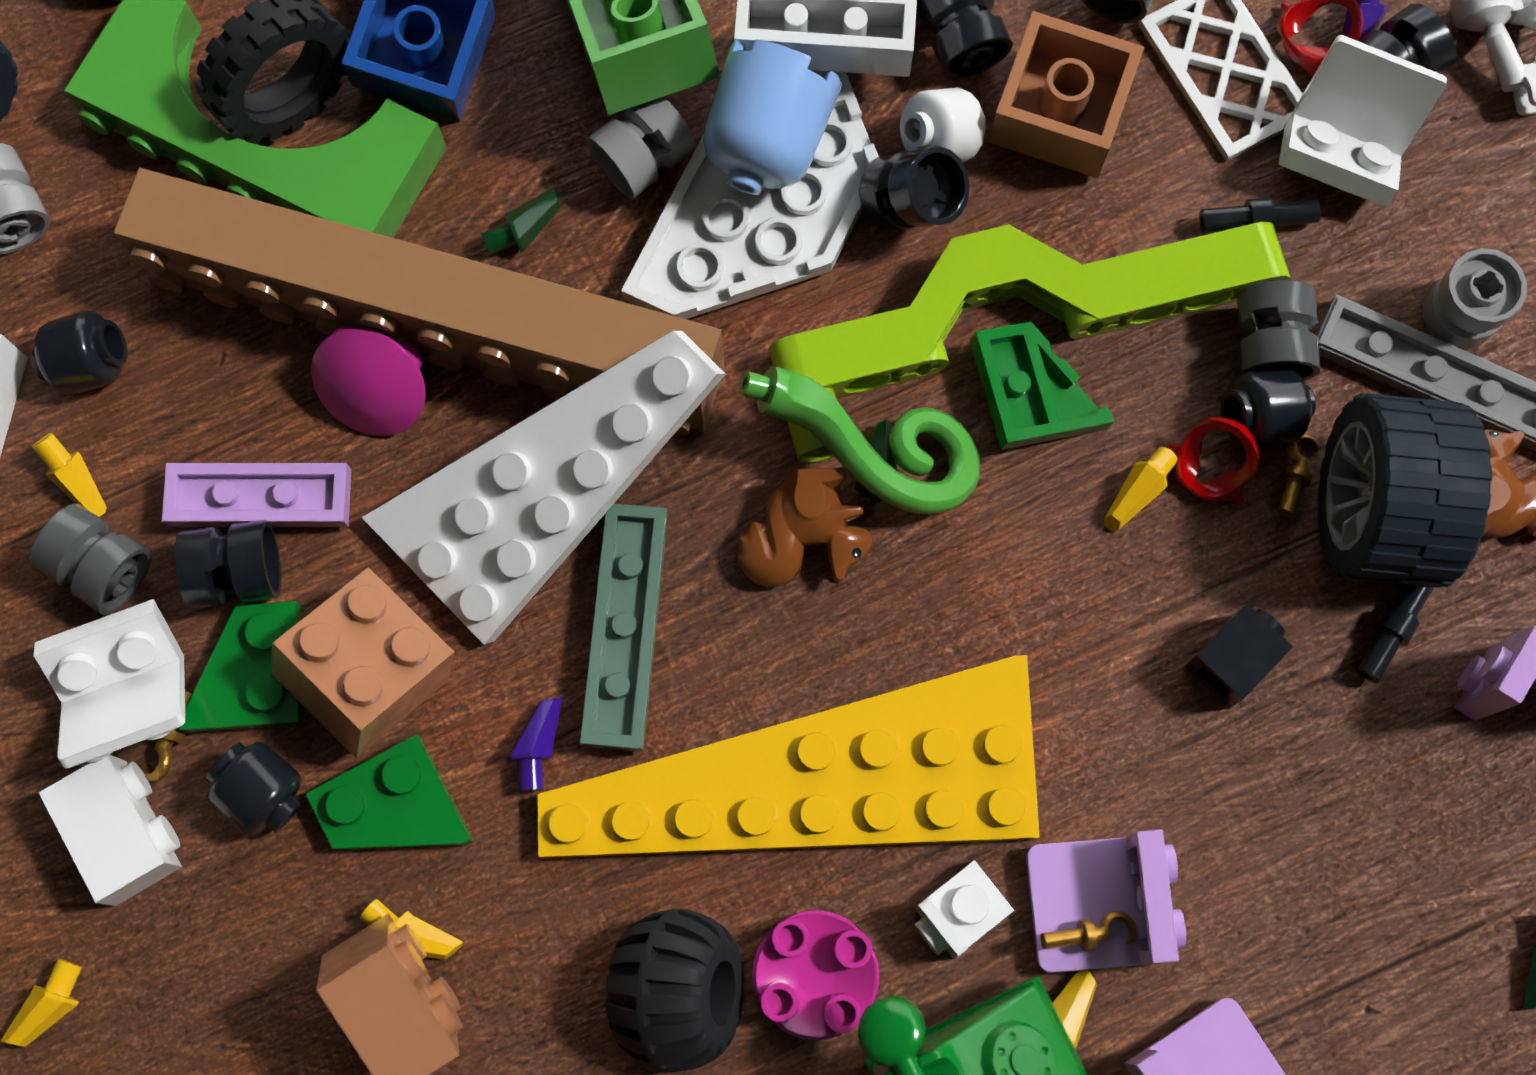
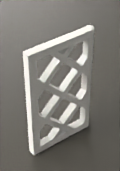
M1176 0L1145 16L1144 19L1139 21L1138 25L1225 161L1227 162L1283 133L1285 124L1292 112L1282 116L1264 111L1270 86L1283 89L1294 107H1296L1303 93L1241 0H1225L1235 15L1234 23L1202 15L1204 4L1208 0ZM1169 20L1189 25L1184 48L1180 49L1170 46L1158 26ZM1198 27L1230 36L1224 60L1192 52ZM1239 38L1252 41L1266 63L1265 71L1233 63ZM1188 64L1220 72L1214 97L1200 93L1187 73ZM1229 75L1261 83L1255 108L1223 100ZM1219 113L1251 120L1249 134L1232 142L1218 121ZM1261 123L1266 124V126L1260 128Z

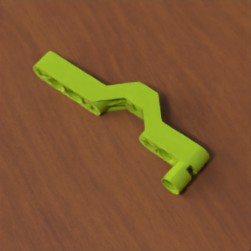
M1270 222L1253 223L1083 265L1008 224L951 238L910 306L789 335L772 343L768 351L772 366L787 369L814 380L837 400L838 398L924 378L945 369L950 363L944 341L963 310L1020 297L1065 322L1071 338L1082 339L1237 302L1238 293L1248 286L1278 280L1290 281L1291 277L1274 226ZM788 422L799 462L813 463L834 457L810 431Z

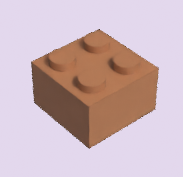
M1032 11L995 114L989 143L1098 179L1117 129L1144 46Z
M368 567L272 643L271 674L357 759L448 682L455 652Z
M389 913L322 955L316 991L372 1075H430L459 1056L457 1032L463 1026L456 1012L461 1010V1006L451 987L442 976L432 981L422 961V959L427 957V954L413 929L408 924L398 928Z

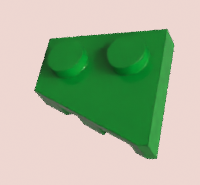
M1031 321L976 331L971 337V347L1001 450L1107 430L1114 423L1113 415L1104 405L1099 409L1076 383L1080 376L1065 360L1060 359L1052 352L1050 342Z
M297 601L235 605L185 709V723L179 727L180 731L190 734L304 725V706L271 674L272 643L302 620V606Z
M417 734L306 793L332 849L337 851L387 847L396 849L439 845L466 846L474 842L422 738Z

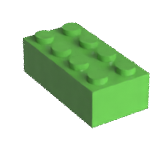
M566 0L608 115L720 78L708 24L698 0Z

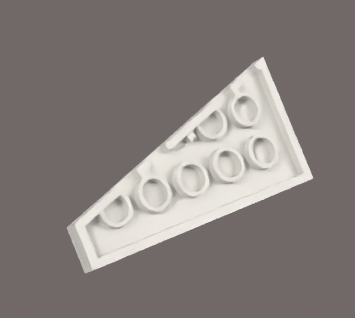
M672 331L362 518L483 644L494 642L726 373L683 331Z

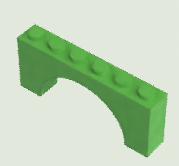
M122 0L64 90L79 109L77 118L89 128L103 135H108L113 130L127 137L126 142L141 154L157 160L161 154L177 162L176 167L182 173L199 183L207 184L209 179H212L226 186V192L391 238H394L447 148L438 123L389 99H386L380 109L361 127L342 138L319 146L282 149L256 145L239 138L235 139L197 110L193 101L189 80L190 60L202 27L185 0Z

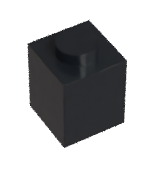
M1245 604L1193 656L1185 667L1230 709L1242 701L1293 646L1283 637L1285 630L1272 615L1261 609L1254 611L1248 604Z

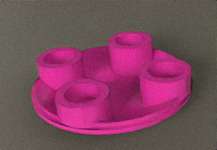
M343 325L333 331L316 349L311 365L312 382L315 391L325 408L347 427L373 436L394 435L409 428L418 419L424 407L426 391L420 371L422 357L412 344L396 342L388 336L373 330Z
M804 911L780 921L762 940L753 963V987L764 1014L784 1032L806 1040L831 1039L854 1030L858 1026L859 1019L865 1009L874 1002L878 991L879 966L870 939L850 920L827 911Z

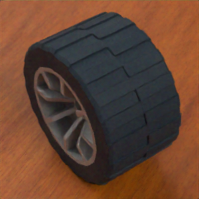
M1361 393L1356 395L1353 400H1350L1342 408L1341 414L1337 416L1333 424L1332 432L1328 437L1325 447L1326 450L1320 470L1317 500L1321 547L1324 550L1330 568H1333V572L1338 577L1346 580L1441 588L1452 585L1456 582V579L1462 577L1467 571L1468 565L1476 556L1480 540L1486 528L1488 509H1490L1492 480L1489 441L1486 438L1482 421L1479 417H1476V412L1469 405H1464L1460 402Z

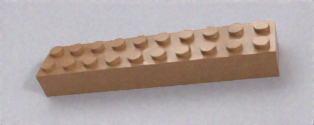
M143 168L138 169L114 230L115 236L130 252L129 258L142 266L148 273V280L151 283L165 290L180 293L184 287L204 292V297L225 307L237 308L239 302L259 307L261 314L278 322L291 324L295 318L315 323L317 330L329 336L338 327L343 325L373 330L388 336L396 342L412 344L419 353L428 355L427 359L439 367L460 371L462 365L483 370V375L486 378L505 386L515 387L519 381L541 387L540 391L544 395L555 400L562 398L672 331H683L721 370L724 371L725 369L722 329ZM720 382L675 432L676 434H688L689 429L705 433Z

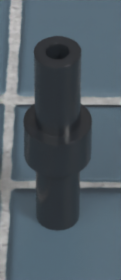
M1271 197L1247 199L1244 206L1201 209L1199 224L1202 233L1224 231L1259 222H1270L1275 229V226L1318 223L1321 217V208L1317 199L1274 203Z
M1406 585L1395 605L1386 606L1374 626L1378 634L1356 669V672L1361 677L1373 683L1380 681L1400 646H1407L1418 629L1420 622L1417 616L1434 587Z

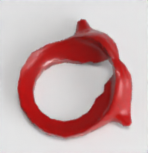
M1300 0L1294 5L1287 1L1281 2V14L1276 23V31L1283 39L1286 54L1294 63L1305 70L1311 78H1313L1329 48L1294 45L1291 41V35L1299 32L1301 25L1306 23L1316 10L1332 3L1340 4L1350 11L1352 25L1347 37L1358 41L1362 34L1364 21L1362 9L1356 0Z
M1204 418L1192 427L1181 444L1168 445V449L1177 456L1178 460L1174 466L1176 480L1183 488L1202 501L1210 503L1232 501L1236 505H1242L1244 499L1240 491L1254 477L1260 465L1258 446L1254 436L1245 425L1228 418ZM1217 429L1226 430L1236 435L1242 441L1246 450L1244 465L1239 469L1226 472L1220 477H1215L1205 484L1198 483L1196 474L1201 466L1199 457L1202 453L1204 436L1209 431Z

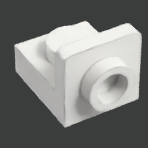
M974 860L914 908L922 918L914 926L937 955L946 949L952 958H957L968 950V947L1011 914L1014 909Z

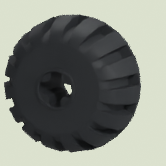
M670 909L652 913L630 925L619 938L608 966L609 975L606 976V1015L609 1019L608 1023L612 1036L619 1047L640 1064L663 1072L692 1070L715 1060L729 1047L735 1036L736 1027L739 1025L742 1014L741 1006L742 1002H744L745 989L743 988V980L745 978L738 945L734 937L724 926L701 913L688 909Z

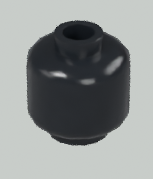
M80 311L49 321L39 328L34 339V349L31 352V363L37 376L47 382L53 389L63 395H77L110 385L117 380L123 364L126 363L128 348L124 335L117 324L105 319L97 312Z
M1280 366L1248 371L1237 375L1222 396L1220 414L1222 418L1233 419L1245 425L1254 436L1258 448L1300 440L1309 428L1315 412L1316 401L1312 389L1306 385L1304 379L1295 370ZM1227 431L1230 435L1234 436L1239 441V443L1243 445L1242 441L1236 435Z
M240 742L235 744L215 763L205 778L211 784L207 793L208 803L241 833L247 836L258 834L267 826L275 833L279 832L302 806L294 798L302 783L300 774L263 742H256L247 747Z

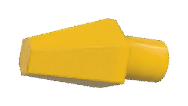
M53 433L45 435L32 446L50 468L45 475L73 502L80 504L98 517L106 512L107 507L78 451L69 454Z
M1159 447L1148 461H1140L1134 464L1104 518V526L1113 533L1121 529L1167 488L1166 476L1178 460L1173 451L1166 447Z
M378 899L370 903L360 916V919L368 926L388 913L398 928L408 924L419 938L429 958L445 960L463 945V942L422 921L408 911L398 918Z
M58 958L45 988L34 985L30 995L0 1042L26 1047L75 1008L79 1001L70 997V994L82 966Z
M1089 969L1078 970L1053 1002L1075 1049L1077 1048L1097 987L1096 981Z

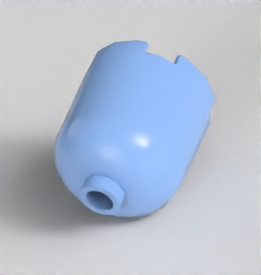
M755 40L752 50L746 51L743 50L744 46L740 42L734 41L727 56L705 126L703 137L705 152L716 167L728 175L726 183L739 191L759 195L762 188L779 189L793 186L803 178L812 163L841 90L842 82L833 71L826 73L824 79L809 70L808 66L811 57L794 49L763 40Z

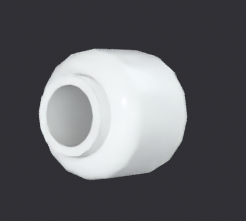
M961 88L918 92L908 100L900 120V135L906 151L939 146L950 149L960 157L963 163L977 154L983 144L986 131V118L979 101L972 93Z

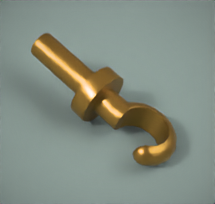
M1306 433L1300 440L1287 443L1286 446L1287 456L1293 464L1285 466L1281 474V480L1286 484L1278 513L1284 517L1293 516L1301 488L1309 487L1313 477L1312 473L1307 469L1309 460L1300 455L1296 447L1297 443L1303 442L1308 444L1314 452H1318L1321 447L1316 438Z
M185 691V709L193 694ZM179 727L157 740L154 747L159 756L156 769L152 771L149 764L145 763L142 765L141 770L148 781L157 782L168 774L172 765L170 749L173 742L182 743L186 735L179 731Z
M1112 911L1101 919L1098 926H1095L1091 919H1082L1078 921L1076 929L1041 933L1040 940L1043 949L1080 945L1084 952L1095 951L1097 942L1109 940V925L1113 919L1120 920L1127 926L1128 938L1125 942L1126 945H1132L1135 942L1137 926L1130 915L1122 911Z

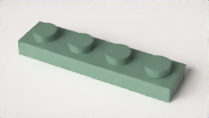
M614 503L605 514L580 738L582 747L644 752L668 522L667 508Z

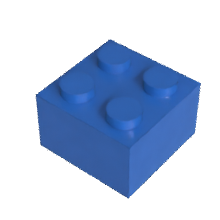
M364 0L341 63L351 86L460 121L496 18L493 0Z

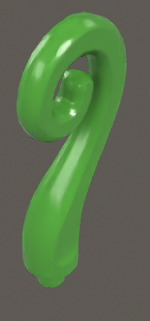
M776 366L769 367L764 376L746 371L742 377L740 395L757 399V408L760 413L799 425L810 431L863 487L880 500L895 508L916 514H936L950 511L960 506L976 488L980 478L978 450L971 435L963 425L943 411L928 407L906 411L895 421L889 433V447L895 462L907 473L915 476L928 474L934 464L932 457L917 445V435H929L942 445L948 458L947 474L941 481L924 482L903 475L885 462L869 444L835 397L814 380Z

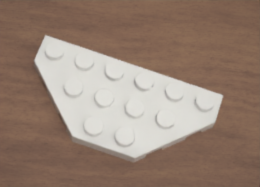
M811 70V71L815 72L816 74L820 75L821 77H823L824 79H825L826 73L829 72V71ZM834 72L842 82L841 90L812 163L803 178L793 186L779 189L762 188L759 195L748 194L731 187L726 183L728 175L718 169L706 154L703 137L701 138L621 290L624 300L643 308L689 319L832 271L863 209L859 195L861 177L867 165L879 157L874 144L870 142L863 124L862 112L846 72Z

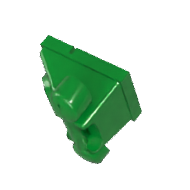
M1039 975L927 1029L923 1014L916 1004L905 997L893 995L879 998L865 1009L859 1019L858 1040L861 1049L867 1056L864 1060L871 1075H1088Z

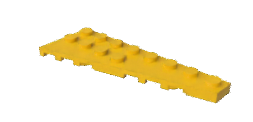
M1027 655L1012 656L538 794V857L541 859L1037 840L1040 838Z

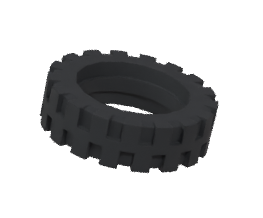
M255 0L244 7L245 13L237 19L234 15L222 25L224 32L219 38L212 37L205 48V51L208 53L206 60H200L196 73L201 80L196 82V91L202 98L200 100L202 104L235 139L244 138L250 143H260L261 138H266L268 141L279 139L284 131L290 129L291 132H294L304 126V120L311 114L316 117L326 107L323 103L329 96L334 97L340 90L342 84L339 81L342 76L346 75L341 63L350 41L348 39L350 34L319 0H267L262 3L259 0ZM298 41H305L299 58L284 76L265 89L253 94H245L251 78L267 59L286 46Z

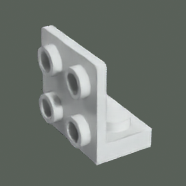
M1344 35L1337 36L1285 124L1279 165L1387 208L1399 190L1401 157L1446 89V76Z
M154 599L35 642L34 658L61 701L58 759L63 768L67 769L84 762L100 761L121 748L146 739L156 740L162 738L185 723L184 654Z

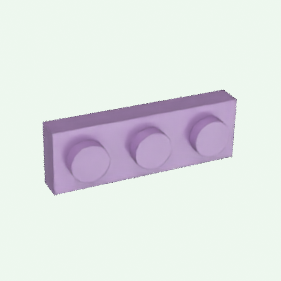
M166 463L162 522L168 527H231L232 524L260 520L269 521L272 527H349L352 469L347 463Z

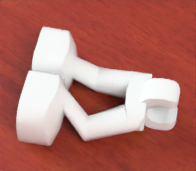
M1452 0L1449 6L1454 26L1471 32L1484 33L1485 42L1501 88L1504 92L1513 91L1517 113L1522 116L1536 114V56L1534 63L1524 65L1504 26L1508 22L1513 25H1523L1536 31V0Z

